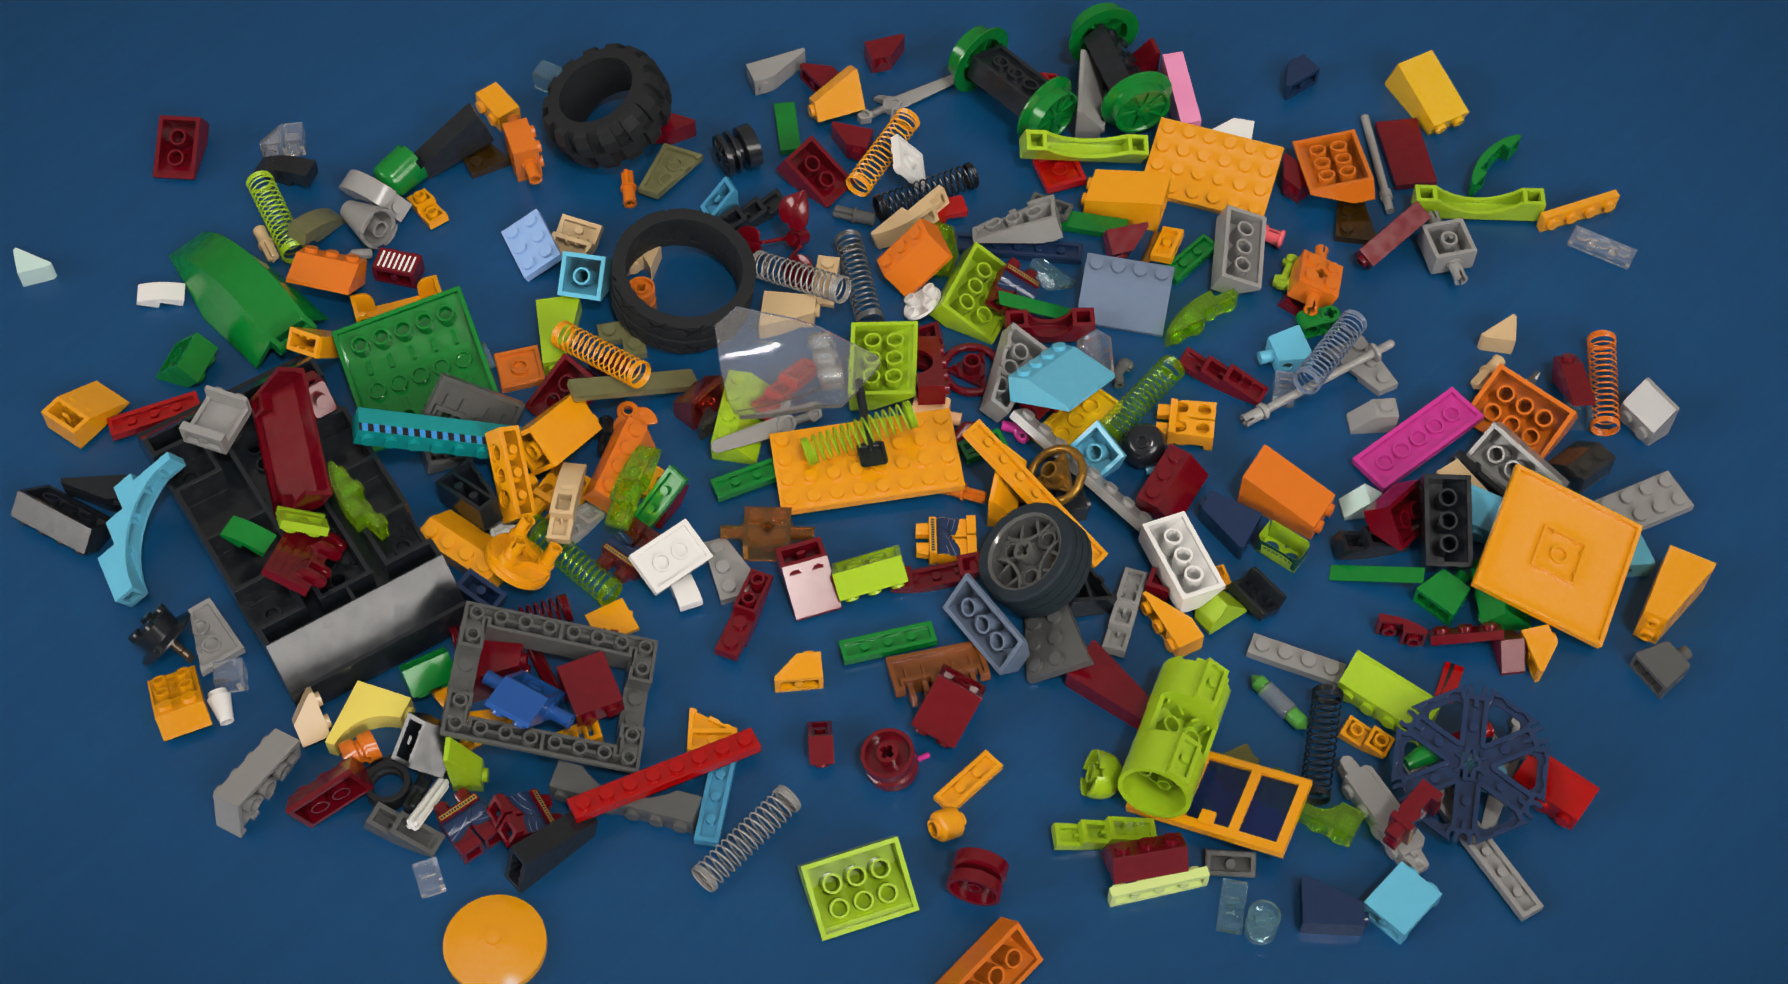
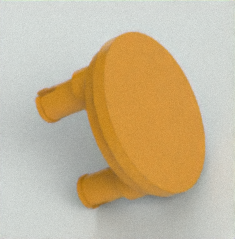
M522 514L517 525L511 528L509 533H501L491 538L484 548V557L490 569L506 583L524 590H538L548 582L555 565L554 562L559 554H561L563 548L557 542L552 541L547 549L543 551L538 545L527 539L528 532L535 524V519L527 514V517L526 514Z

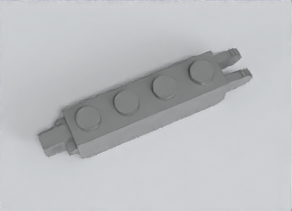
M1343 756L1339 761L1340 764L1337 767V772L1343 780L1341 790L1347 800H1351L1354 804L1358 816L1362 820L1365 819L1368 823L1372 835L1381 841L1390 859L1395 860L1397 864L1402 861L1407 866H1412L1418 874L1426 871L1429 863L1422 852L1425 841L1423 834L1417 828L1408 845L1402 842L1395 851L1382 841L1385 836L1384 831L1387 828L1390 814L1394 809L1398 812L1400 804L1372 766L1364 765L1360 767L1351 756Z

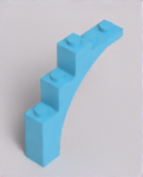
M166 452L139 476L130 473L113 487L122 509L106 522L114 545L97 559L115 602L131 608L149 594L142 572L141 551L143 535L150 512L167 482L186 466L183 458Z

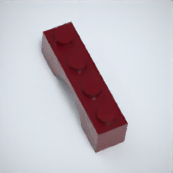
M1094 307L1071 308L1067 314L1055 319L1034 317L1027 309L1005 310L1004 330L1014 322L1040 343L1094 341L1096 327Z
M918 336L917 368L925 370L924 372L917 373L916 393L918 405L945 404V395H950V385L948 382V370L946 369V357L944 356V344H940L939 336Z

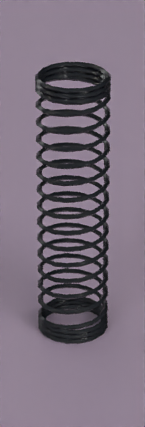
M971 162L964 163L963 166L958 165L957 168H951L950 171L945 170L944 173L933 174L932 178L927 176L926 179H921L919 182L908 183L907 186L902 185L901 189L896 188L895 191L890 190L888 193L884 192L882 195L873 196L872 202L877 217L880 221L884 222L891 216V211L894 214L891 201L895 212L897 209L899 210L897 198L901 207L904 206L906 210H909L910 206H913L909 193L915 205L918 202L915 190L921 200L923 198L921 188L926 196L929 193L927 185L930 191L934 189L933 183L937 187L936 182L933 180L934 176L937 177L938 185H940V180L946 194L948 193L951 197H953V190L959 195L960 190L965 193L966 187L968 190L978 188L979 177L974 165ZM959 167L962 168V176L958 171ZM952 170L956 171V178L952 174ZM946 172L950 173V181L948 177L945 175ZM940 174H943L944 183L939 177ZM958 174L962 180L964 190L959 183ZM952 177H953V179L955 180V183H956V186H957V189H958V193H957V191H956L955 188H954V185H953V182H952ZM928 178L931 179V186L927 182ZM946 179H947V181H948V183H949V186H950V188H951V194H950V192H949V190H948V188H947ZM921 181L925 182L926 191L922 186ZM915 183H918V184H919L920 194H919L917 188L915 187ZM909 185L913 186V194L909 189ZM903 187L907 190V197L902 191ZM896 190H900L901 200L897 195ZM890 192L894 193L895 202L890 196ZM884 194L888 195L889 205L884 198ZM903 196H904V198H905V200H906V202H907L908 209H907L906 206H905V203H904V200H903Z
M1319 684L1313 687L1312 703L1310 705L1311 710L1307 726V744L1305 745L1306 751L1304 752L1305 758L1303 759L1304 765L1302 766L1303 772L1301 777H1310L1323 781L1330 780V784L1313 781L1316 784L1312 785L1310 792L1327 796L1324 799L1307 797L1305 803L1315 806L1326 805L1331 800L1330 792L1332 788L1330 785L1333 783L1331 778L1334 776L1332 771L1335 769L1333 764H1335L1334 757H1336L1335 750L1337 749L1336 743L1338 742L1336 737L1339 735L1337 730L1340 728L1338 723L1341 720L1339 716H1341V702L1344 696L1343 690L1332 684ZM1319 690H1330V691H1334V692L1324 691V692L1315 693L1316 691H1319ZM1328 693L1337 695L1338 698H1323L1318 695ZM1315 702H1319V703L1327 704V705H1319V706H1317V705L1315 704ZM1337 704L1340 705L1339 708H1336V707H1334V706H1331V705H1337ZM1321 707H1330L1334 710L1324 709ZM1318 708L1327 712H1315L1314 709ZM1335 711H1338V712H1339L1338 715H1336V714H1334V713H1330V712H1335ZM1321 714H1330L1333 716H1324ZM1314 715H1318V716H1320V717L1330 718V719H1332V718H1338V721L1335 722V721L1330 720V719H1315L1313 716H1314ZM1320 721H1329V722H1332V723H1324V722H1320ZM1318 722L1323 725H1337V728L1334 729L1333 727L1323 725L1314 726L1312 723ZM1320 728H1329V729H1332V730H1324V729H1320ZM1317 729L1323 732H1336V735L1334 736L1332 734L1323 732L1313 733L1311 730ZM1320 734H1322V735H1328V736H1331V737L1320 736ZM1313 735H1315V736H1317V737H1319V738H1323V739H1333V738H1335L1336 741L1333 743V742H1331V741L1323 740V739L1313 740V739H1311L1310 737L1313 736ZM1318 741L1328 742L1330 744L1320 743ZM1314 742V743H1316V744L1323 745V746H1331V745H1334L1335 748L1332 750L1331 748L1323 747V746H1315V747H1312V746L1310 745V743ZM1313 749V750H1315V751H1319V752H1323V753L1333 752L1334 755L1331 757L1330 755L1322 754V753H1313V754H1311V753L1309 752V750ZM1313 756L1315 758L1324 760L1332 759L1333 762L1330 764L1329 762L1321 760L1311 761L1308 759V757ZM1312 763V764H1314V765L1324 766V767L1331 766V767H1332V770H1328V769L1320 768V767H1312V768H1310V767L1307 766V764ZM1311 770V771H1313V772L1324 773V774H1325V773H1330V774H1331V777H1327V776L1319 775V774H1311V775H1309V774L1306 773V771Z

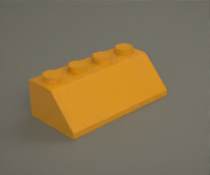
M451 509L429 517L420 528L426 539L432 538L446 563L463 574L471 568L495 586L499 587L503 580L490 569L484 557V548L488 541L493 538L491 535Z

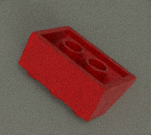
M1528 755L1512 778L1527 790L1534 788L1536 785L1537 759L1532 755ZM1549 755L1545 803L1534 798L1543 807L1541 810L1535 806L1533 807L1537 811L1553 818L1558 825L1572 830L1600 788Z

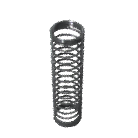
M852 229L841 231L834 238V244L838 257H840L843 275L850 274L847 277L851 279V282L869 277L868 280L855 284L851 283L853 285L851 290L855 291L853 293L850 292L849 297L855 321L863 322L860 321L861 318H869L878 314L880 317L870 322H884L883 312L879 305L880 302L876 294L877 291L873 283L874 280L870 272L871 269L867 261L868 258L864 250L861 234L857 230ZM854 234L859 237L847 238L839 245L837 244L839 239L845 235ZM858 239L856 243H850L845 246H840L843 242L847 240ZM857 250L862 251L861 253L852 254L848 257L844 256L846 253L856 252ZM859 255L863 256L861 259H854L850 262L845 261L848 258H855ZM865 261L863 264H858L852 267H846L849 264ZM862 266H866L864 270H857L852 273L848 272L851 269H857ZM864 271L868 272L866 275L850 278L853 274H859ZM866 282L871 283L869 286H863L858 289H853L855 285H862ZM872 288L871 291L863 292L860 294H854L856 291ZM869 293L874 294L871 297H866L861 300L856 299L858 296H864ZM875 299L874 302L857 305L861 301ZM872 304L877 305L874 308H869L864 311L859 310L861 307H867Z

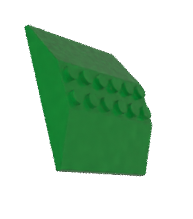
M460 285L331 332L357 408L362 407L423 415L422 410L441 372L499 393ZM443 412L441 417H445L446 413ZM371 446L375 453L387 449L386 447Z

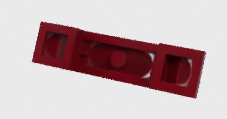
M980 551L956 556L957 561L911 570L910 565L905 566L909 582H905L903 587L891 589V592L920 593L953 587L959 584L966 573H969L974 579L980 576Z

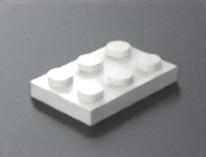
M685 518L629 555L628 559L653 594L657 596L709 561L713 555Z

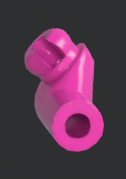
M1002 421L1001 431L1012 433L1019 443H1027L1030 440V435L1015 422Z

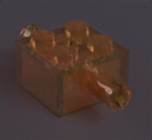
M745 506L744 523L742 525L721 524L720 539H741L743 542L744 561L776 562V548L790 545L793 543V540L805 541L815 536V526L794 527V524H792V507Z

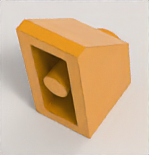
M1548 624L1524 629L1520 632L1525 641V663L1534 683L1540 681L1558 645L1557 636L1551 631Z
M804 651L803 653L795 654L774 677L775 693L823 689L821 651Z

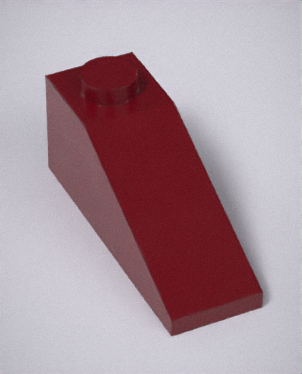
M1572 353L1554 356L1552 382L1572 406L1595 405L1596 400L1581 360Z

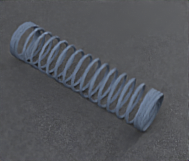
M1351 309L1345 310L1294 373L1293 383L1300 392L1309 395L1316 394L1351 347L1361 337L1367 328V321L1360 312ZM1351 316L1356 318L1362 325V331L1353 320L1343 317ZM1343 320L1353 322L1358 327L1359 331H1356L1354 327H1352L1350 324L1345 323ZM1339 328H1342L1345 332L1352 335V338H1349L1348 335H1346L1344 332H1341ZM1336 332H1339L1341 335L1347 338L1349 342H1346L1342 337L1338 336ZM1333 336H1336L1339 340L1344 342L1346 346H1343L1339 341L1335 340ZM1330 340H1333L1337 345L1341 346L1343 350H1340L1337 346L1332 344ZM1327 344H1330L1334 349L1338 350L1340 354H1336V352L1329 348ZM1324 348L1335 354L1337 358H1333L1332 355L1325 352ZM1321 352L1332 358L1334 362H1330L1326 357L1322 356ZM1317 356H1320L1325 361L1329 362L1330 366H1327L1324 362L1319 360ZM1314 360L1319 361L1327 370L1317 365ZM1311 364L1322 370L1324 374H1320ZM1301 372H1303L1304 376H1305L1310 382H1312V383H1314V384H1317V386L1314 387V386L1308 385V384L1302 379V377H1301ZM1298 373L1302 382L1311 388H1315V390L1303 388L1298 381ZM1305 373L1311 375L1316 382L1310 380Z

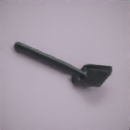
M858 379L854 382L860 418L862 416L868 425L867 415L869 411L863 381ZM863 422L868 446L865 443H861V448H859L857 445L861 466L870 467L886 464L888 457L884 442L875 441L873 443Z

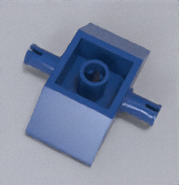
M488 670L482 680V684L494 689L487 699L485 706L489 707L494 715L513 720L512 723L519 728L526 729L545 721L553 720L569 729L575 720L576 715L564 710V691L524 670L506 675L504 678L492 670Z

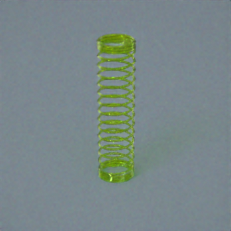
M1164 355L1139 380V383H1136L1130 392H1127L1126 396H1123L1121 401H1118L1117 405H1114L1112 410L1100 420V423L1105 426L1106 430L1116 438L1117 444L1123 439L1125 434L1122 428L1130 429L1126 423L1130 424L1131 427L1136 425L1137 421H1140L1142 416H1145L1146 412H1149L1151 407H1154L1155 403H1158L1159 399L1163 398L1164 394H1167L1168 390L1172 389L1173 385H1176L1177 381H1180L1185 375L1181 362L1173 356ZM1164 362L1172 365L1178 371L1179 376L1167 368ZM1153 371H1157L1159 376L1155 375ZM1160 373H1162L1164 376H1166L1167 379L1170 381V383L1167 382V381L1160 375ZM1149 375H1152L1155 381L1149 379ZM1155 377H1157L1159 380H1161V381L1163 382V384L1165 385V387H1164L1163 385H1161V384L1156 380ZM1145 380H1148L1150 385L1146 384ZM1151 382L1155 383L1161 391L1156 389ZM1140 384H1144L1146 390L1141 388ZM1147 386L1150 387L1156 393L1157 396L1151 393ZM1136 389H1140L1142 395L1137 393ZM1143 391H1145V392L1152 398V400L1149 399V398L1143 393ZM1132 393H1135V395H1136V397H1137L1138 399L1132 397L1131 394H1132ZM1139 396H1141V397L1147 402V404L1144 403V402L1139 398ZM1127 398H1131V400H1132V402H1133L1134 404H1132L1131 402H1129V401L1127 400ZM1134 400H1136L1143 407V409L1140 408ZM1123 402H1126L1129 408L1123 406ZM1130 405H1132L1139 412V414L1135 412ZM1118 407H1122L1125 413L1120 411ZM1125 409H1127L1134 416V418L1130 416ZM1114 411H1117L1120 417L1114 415ZM1121 414H1123L1130 421V423L1127 420H1125ZM1109 416H1113L1116 422L1110 420ZM1116 418H1118L1125 425V427L1122 424H1120V422ZM1112 423H1114L1121 431L1116 429V427Z
M540 514L532 516L535 522L541 519V522L533 528L530 536L527 537L530 543L535 541V548L536 541L546 532L549 521ZM545 535L544 538L542 539L541 543L537 544L538 546L540 545V547H539L540 553H542V551H541V546H542V544L547 541V540H546V535ZM572 541L573 547L566 552L561 561L557 562L556 559L554 562L555 566L560 568L563 573H566V576L571 577V580L576 582L578 586H581L584 591L586 590L589 595H592V598L597 599V602L602 606L615 601L622 591V582L616 577H611L610 572L606 573V569L601 568V564H596L594 559L590 560V555H585V551H580V547L575 546V543ZM550 542L542 550H546ZM565 544L562 547L561 554L567 549L569 544ZM574 548H578V552L570 558L565 566H562L563 561L571 555ZM582 552L583 556L575 563L571 570L567 571L568 566ZM585 557H589L588 561L582 565L578 573L573 575L574 569H576L582 563ZM590 561H593V566L586 571L581 579H578L579 574L586 569ZM598 565L599 569L591 576L587 583L583 584L584 579ZM601 570H604V574L596 581L594 586L588 588L590 582L597 577ZM609 574V579L594 593L595 587L600 584L605 575ZM617 583V587L611 594V596H609L606 600L602 601L603 597L608 595Z

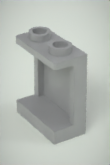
M206 385L204 388L206 393L205 400L190 423L183 421L179 430L184 442L226 455L251 415L252 408L248 398L243 394H234L225 391L221 387Z

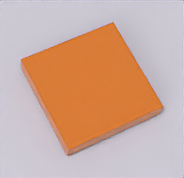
M538 345L494 354L502 393L540 386L545 379Z

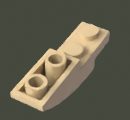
M938 185L909 210L901 207L870 234L876 248L882 249L892 246L920 218L931 223H936L940 220L937 213L950 203L945 188Z
M563 463L551 501L550 520L546 535L547 542L571 544L577 508L580 506L587 470L586 464Z

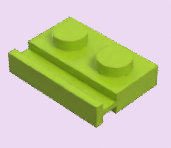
M277 506L275 515L277 516L279 528L288 533L303 532L311 537L328 536L330 527L325 514Z

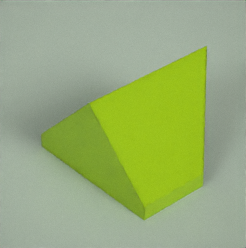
M1222 590L1202 607L1195 609L1194 620L1210 635L1246 613L1247 609L1234 596Z

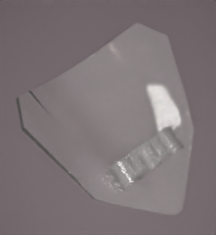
M736 307L714 326L725 392L733 413L738 415L739 419L772 418L820 408H842L880 366V358L877 355L831 333V331L793 317Z

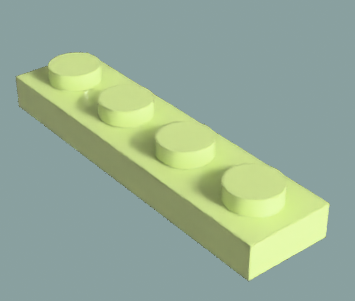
M1199 866L1189 867L1188 872L1137 880L1128 884H1115L1109 888L1107 900L1109 906L1114 907L1208 885L1210 873L1207 866L1200 868Z

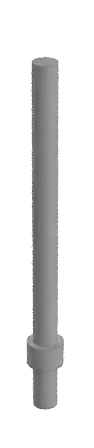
M1364 114L1361 116V121L1380 188L1379 197L1381 202L1384 203L1386 213L1392 214L1394 213L1392 191L1387 185L1369 115Z

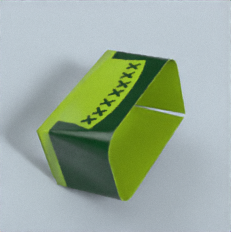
M1270 520L1259 534L1256 551L1294 573L1306 558L1310 543L1305 538L1272 520L1270 526ZM1266 542H1275L1279 546V550L1267 544ZM1293 553L1297 555L1299 559H1293L1286 554Z

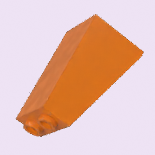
M1265 444L1243 475L1237 499L1238 503L1261 512L1263 516L1310 540L1315 533L1319 534L1325 525L1323 520L1326 516L1330 517L1336 507L1333 504L1334 493Z

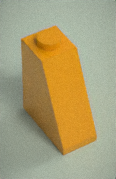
M852 65L847 66L809 97L810 105H808V112L810 117H813L817 122H822L865 110L859 74L855 67Z
M290 327L286 349L316 359L339 357L331 334L332 331Z

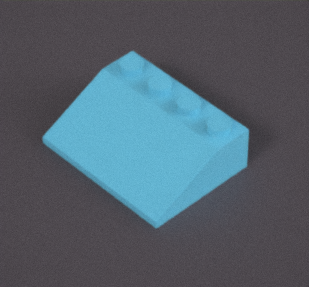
M1057 342L1008 376L1010 401L1069 412L1113 380L1115 373L1075 346Z

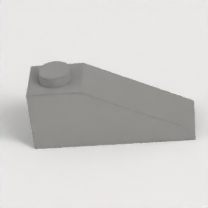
M800 48L746 64L747 80L755 96L775 90L800 70V64L806 63L805 49Z

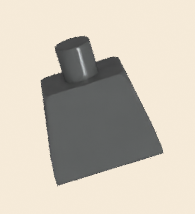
M1665 641L1637 652L1629 666L1659 699H1662L1687 674L1690 668V663L1687 660L1692 658V652L1687 646L1676 649L1670 642Z

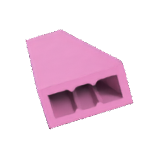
M1183 52L1163 54L1160 73L1166 75L1172 84L1169 109L1172 120L1201 127L1202 120Z

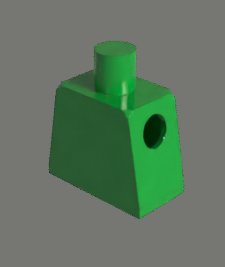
M1442 569L1416 588L1412 601L1449 627L1469 594L1470 587L1465 584L1469 580V576L1463 570H1458L1453 575L1447 570Z

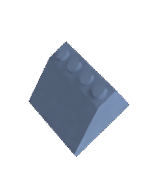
M1087 253L1078 308L1094 307L1096 326L1162 337L1175 267Z

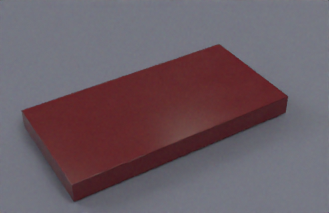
M1410 118L1376 122L1375 130L1394 189H1411L1415 185H1436L1437 178L1417 119Z

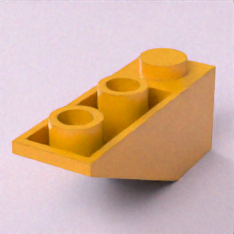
M1147 591L1142 593L1141 611L1145 616L1148 615L1152 621L1154 631L1162 636L1165 647L1170 653H1173L1175 657H1184L1202 648L1204 635L1190 616Z

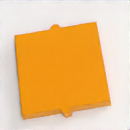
M623 598L585 615L591 627L606 628V630L618 629L620 633L632 634L640 630L633 617V611L628 609Z

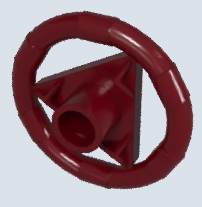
M963 343L948 350L944 356L946 357L950 390L966 397L984 395L986 389L985 354L993 362L996 352L988 346L979 343ZM964 351L980 352L978 354L969 353L965 355L963 361L948 367L950 361L958 353ZM949 374L978 388L961 387L954 383Z

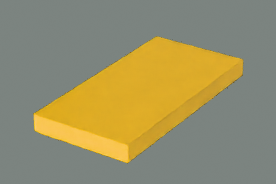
M1099 389L1071 411L1059 410L1057 413H1052L1043 423L1052 429L1051 432L1056 437L1064 439L1070 445L1095 421L1099 420L1105 426L1122 409L1123 404L1104 390ZM1030 436V439H1031V440H1033L1035 443H1037L1038 445H1040L1037 441H1035V440Z

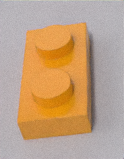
M1163 226L1151 251L1150 261L1172 264L1184 238V229Z

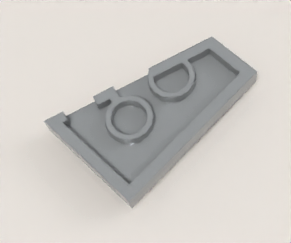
M1363 335L1351 347L1339 363V366L1369 351V343ZM1337 345L1340 350H1343L1341 346ZM1333 347L1331 348L1336 354H1340L1338 350ZM1325 350V352H1328L1330 355H1332L1333 358H1337L1335 354L1331 353L1329 350ZM1324 353L1323 356L1326 357V358L1330 361L1332 358L1328 357V356ZM1372 358L1349 371L1357 377L1359 383L1377 396L1398 387V382L1381 360L1376 362Z
M726 537L703 542L713 555L707 562L721 605L735 602L751 570Z
M210 597L188 609V612L191 613L190 621L203 677L246 652L244 646Z

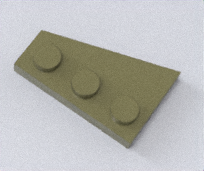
M664 143L638 187L639 194L655 199L661 198L703 161V154Z

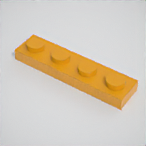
M1615 189L1541 212L1536 227L1539 232L1554 230L1559 226L1573 224L1576 221L1585 218L1589 219L1604 212H1611L1615 209L1620 195Z

